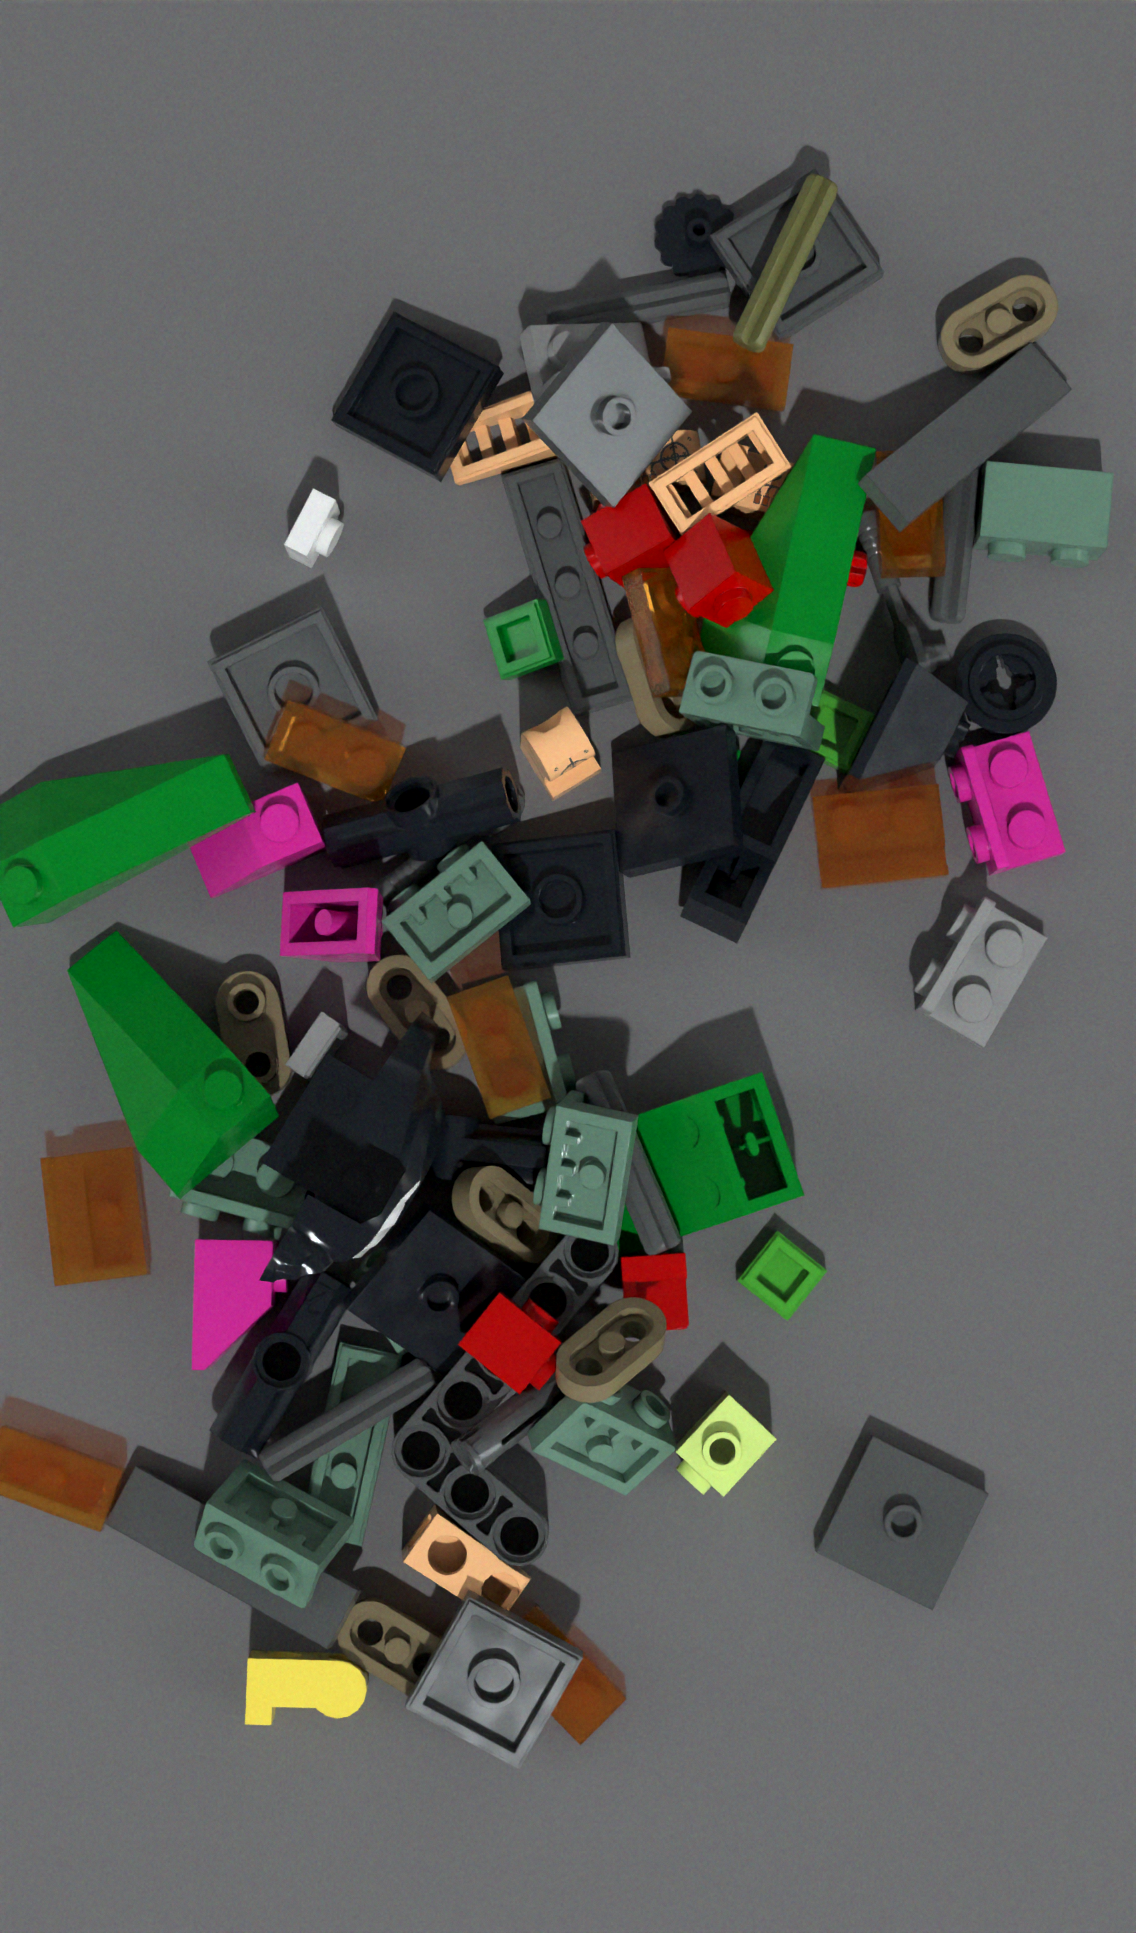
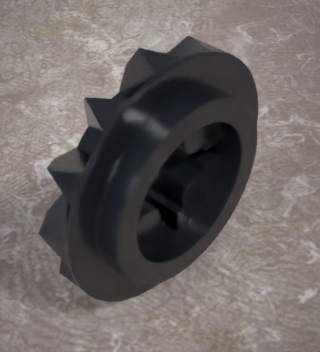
M1002 633L981 639L965 653L956 670V693L968 702L964 710L968 721L976 723L991 734H1019L1033 727L1046 716L1056 696L1057 677L1051 659L1037 643L1021 635ZM998 659L1000 660L1001 668H1005L1008 677H1019L1020 679L1030 677L1031 679L1024 682L1022 686L1013 692L1014 701L1011 703L1013 710H1010L1008 702L1004 701L1001 693L991 694L990 691L981 693V689L986 688L988 684L997 678Z

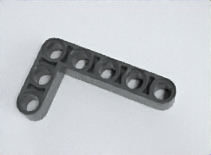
M565 1235L512 1297V1300L522 1307L528 1300L533 1288L538 1284L548 1282L560 1286L565 1292L567 1303L563 1313L555 1318L559 1324L552 1333L557 1336L614 1269L619 1253L617 1242L614 1246L607 1244L608 1258L600 1268L590 1271L579 1268L573 1262L570 1252L571 1246L577 1237ZM466 1352L398 1431L392 1442V1459L394 1465L404 1477L500 1560L514 1566L532 1564L543 1555L548 1544L549 1526L546 1516L534 1503L490 1465L478 1475L484 1479L489 1488V1497L484 1504L476 1508H467L459 1504L454 1498L452 1490L455 1480L462 1475L474 1473L467 1471L457 1459L451 1447V1442L481 1422L484 1417L500 1404L512 1389ZM461 1381L470 1382L478 1388L482 1396V1407L477 1413L472 1416L461 1417L451 1412L446 1403V1392L454 1383ZM422 1431L433 1435L440 1447L438 1460L427 1466H419L410 1462L404 1451V1443L411 1433ZM526 1517L531 1520L539 1533L535 1544L525 1550H515L509 1547L504 1542L501 1534L504 1523L509 1519Z

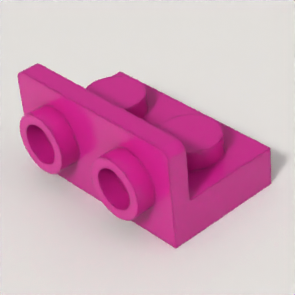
M1029 731L976 747L971 744L959 748L954 757L956 765L948 767V774L957 802L967 801L974 826L967 827L966 833L976 864L985 862L989 876L1060 856L1066 852Z

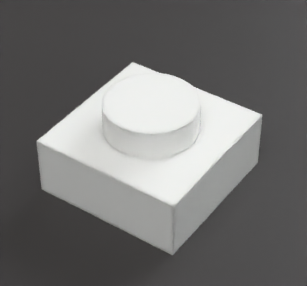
M315 489L312 490L284 544L290 558L312 568L319 554L325 557L331 554L344 526V523L337 520L340 511L335 499Z

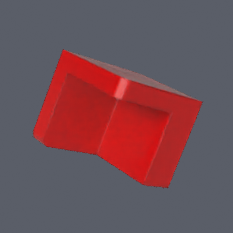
M673 1252L656 1255L621 1256L623 1298H642L657 1305L665 1315L667 1322L666 1331L686 1329L689 1326L686 1253Z

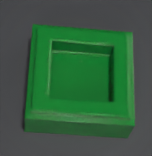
M535 599L483 620L501 680H513L565 660L546 599Z

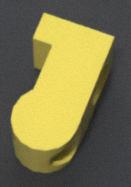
M252 1650L247 1661L245 1725H271L275 1718L276 1707L316 1708L328 1717L337 1719L348 1717L358 1711L365 1700L369 1685L368 1673L342 1653Z

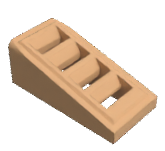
M531 390L484 407L470 431H475L483 460L473 463L467 440H465L450 466L455 484L460 486L558 458L527 424L531 442L523 445L521 443L515 419L524 417L534 405ZM499 424L506 451L499 454L497 453L490 426Z
M756 412L650 481L649 485L680 534L683 535L707 514L711 513L718 516L790 470L792 466ZM749 436L768 466L759 473H756L737 443ZM725 450L728 451L746 480L736 488L716 458L718 454ZM704 463L724 493L716 501L712 500L694 471ZM682 477L703 508L694 515H691L672 485Z

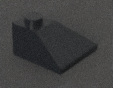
M905 658L894 676L838 791L851 796L934 768L943 753L954 758L971 725L960 719L968 702L918 663Z

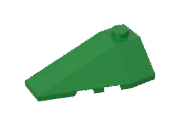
M813 433L750 537L774 591L755 605L746 617L734 622L728 628L703 618L695 652L702 651L812 673L817 678L812 705L819 707L867 495L858 483L872 470L876 453L875 447Z
M221 754L44 781L0 804V900L13 928L50 923L254 814L256 810L230 755Z
M117 930L67 970L136 1148L179 1199L279 1117L270 1094L219 1037Z

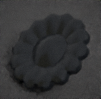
M696 194L691 199L680 197L677 199L675 206L664 208L662 213L663 219L657 221L655 225V231L658 236L654 241L655 248L661 252L660 260L663 265L672 267L673 273L676 276L687 275L689 278L727 269L709 243L710 235L733 221L734 214L730 209H723L721 201L718 199L707 200L701 194Z

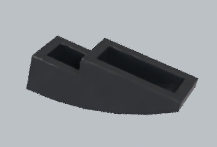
M763 741L740 789L744 851L706 860L680 917L738 943L825 758L804 748Z

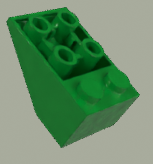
M762 1072L638 1114L637 1135L681 1237L804 1196ZM626 1205L621 1234L617 1241L618 1257L644 1249Z

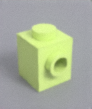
M725 1391L676 1444L677 1449L675 1452L683 1458L676 1467V1470L703 1495L712 1486L724 1497L777 1439Z

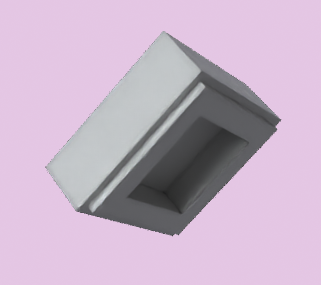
M321 1011L285 1065L311 1081L326 1054L334 1057L349 1035L347 1033L348 1029Z

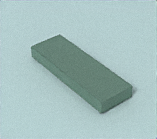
M341 1341L325 1412L400 1369L404 1355L399 1357L397 1353ZM391 1415L314 1460L307 1494L355 1520L350 1537L346 1543L358 1546L363 1545Z

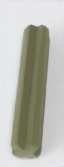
M810 174L806 177L734 330L733 341L748 351L762 352L772 334L837 196L838 186L830 179L818 174Z

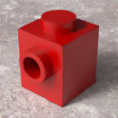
M647 483L626 493L615 507L603 506L600 503L596 509L597 512L581 520L590 543L583 546V549L591 567L601 579L608 576L627 591L670 567L663 551L682 536L653 489Z
M711 513L707 514L663 551L678 585L675 588L676 598L681 606L695 618L702 616L728 628L734 622L746 617L755 605L774 591L749 533Z
M500 1291L458 1345L520 1395L529 1383L539 1391L556 1371L557 1357L554 1351L561 1344L562 1340L552 1333L559 1322L530 1298L520 1307Z

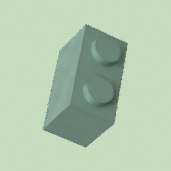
M986 461L981 470L973 549L988 550L987 557L996 561L1021 562L1026 559V554L1051 556L1050 563L1059 567L1084 568L1089 566V560L1097 561L1108 546L1114 473Z

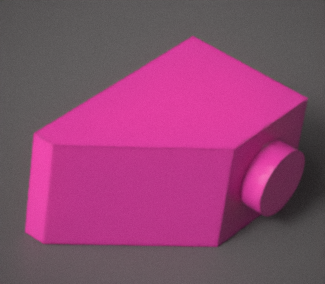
M298 782L252 801L256 810L254 814L190 847L212 899L327 851L320 828L306 795Z
M366 887L283 892L280 956L337 963L380 961L383 932V896L376 888Z
M195 1239L192 1370H206L212 1367L277 1305V1292H288L289 1280L281 1279L275 1282L259 1280L279 1245V1240Z

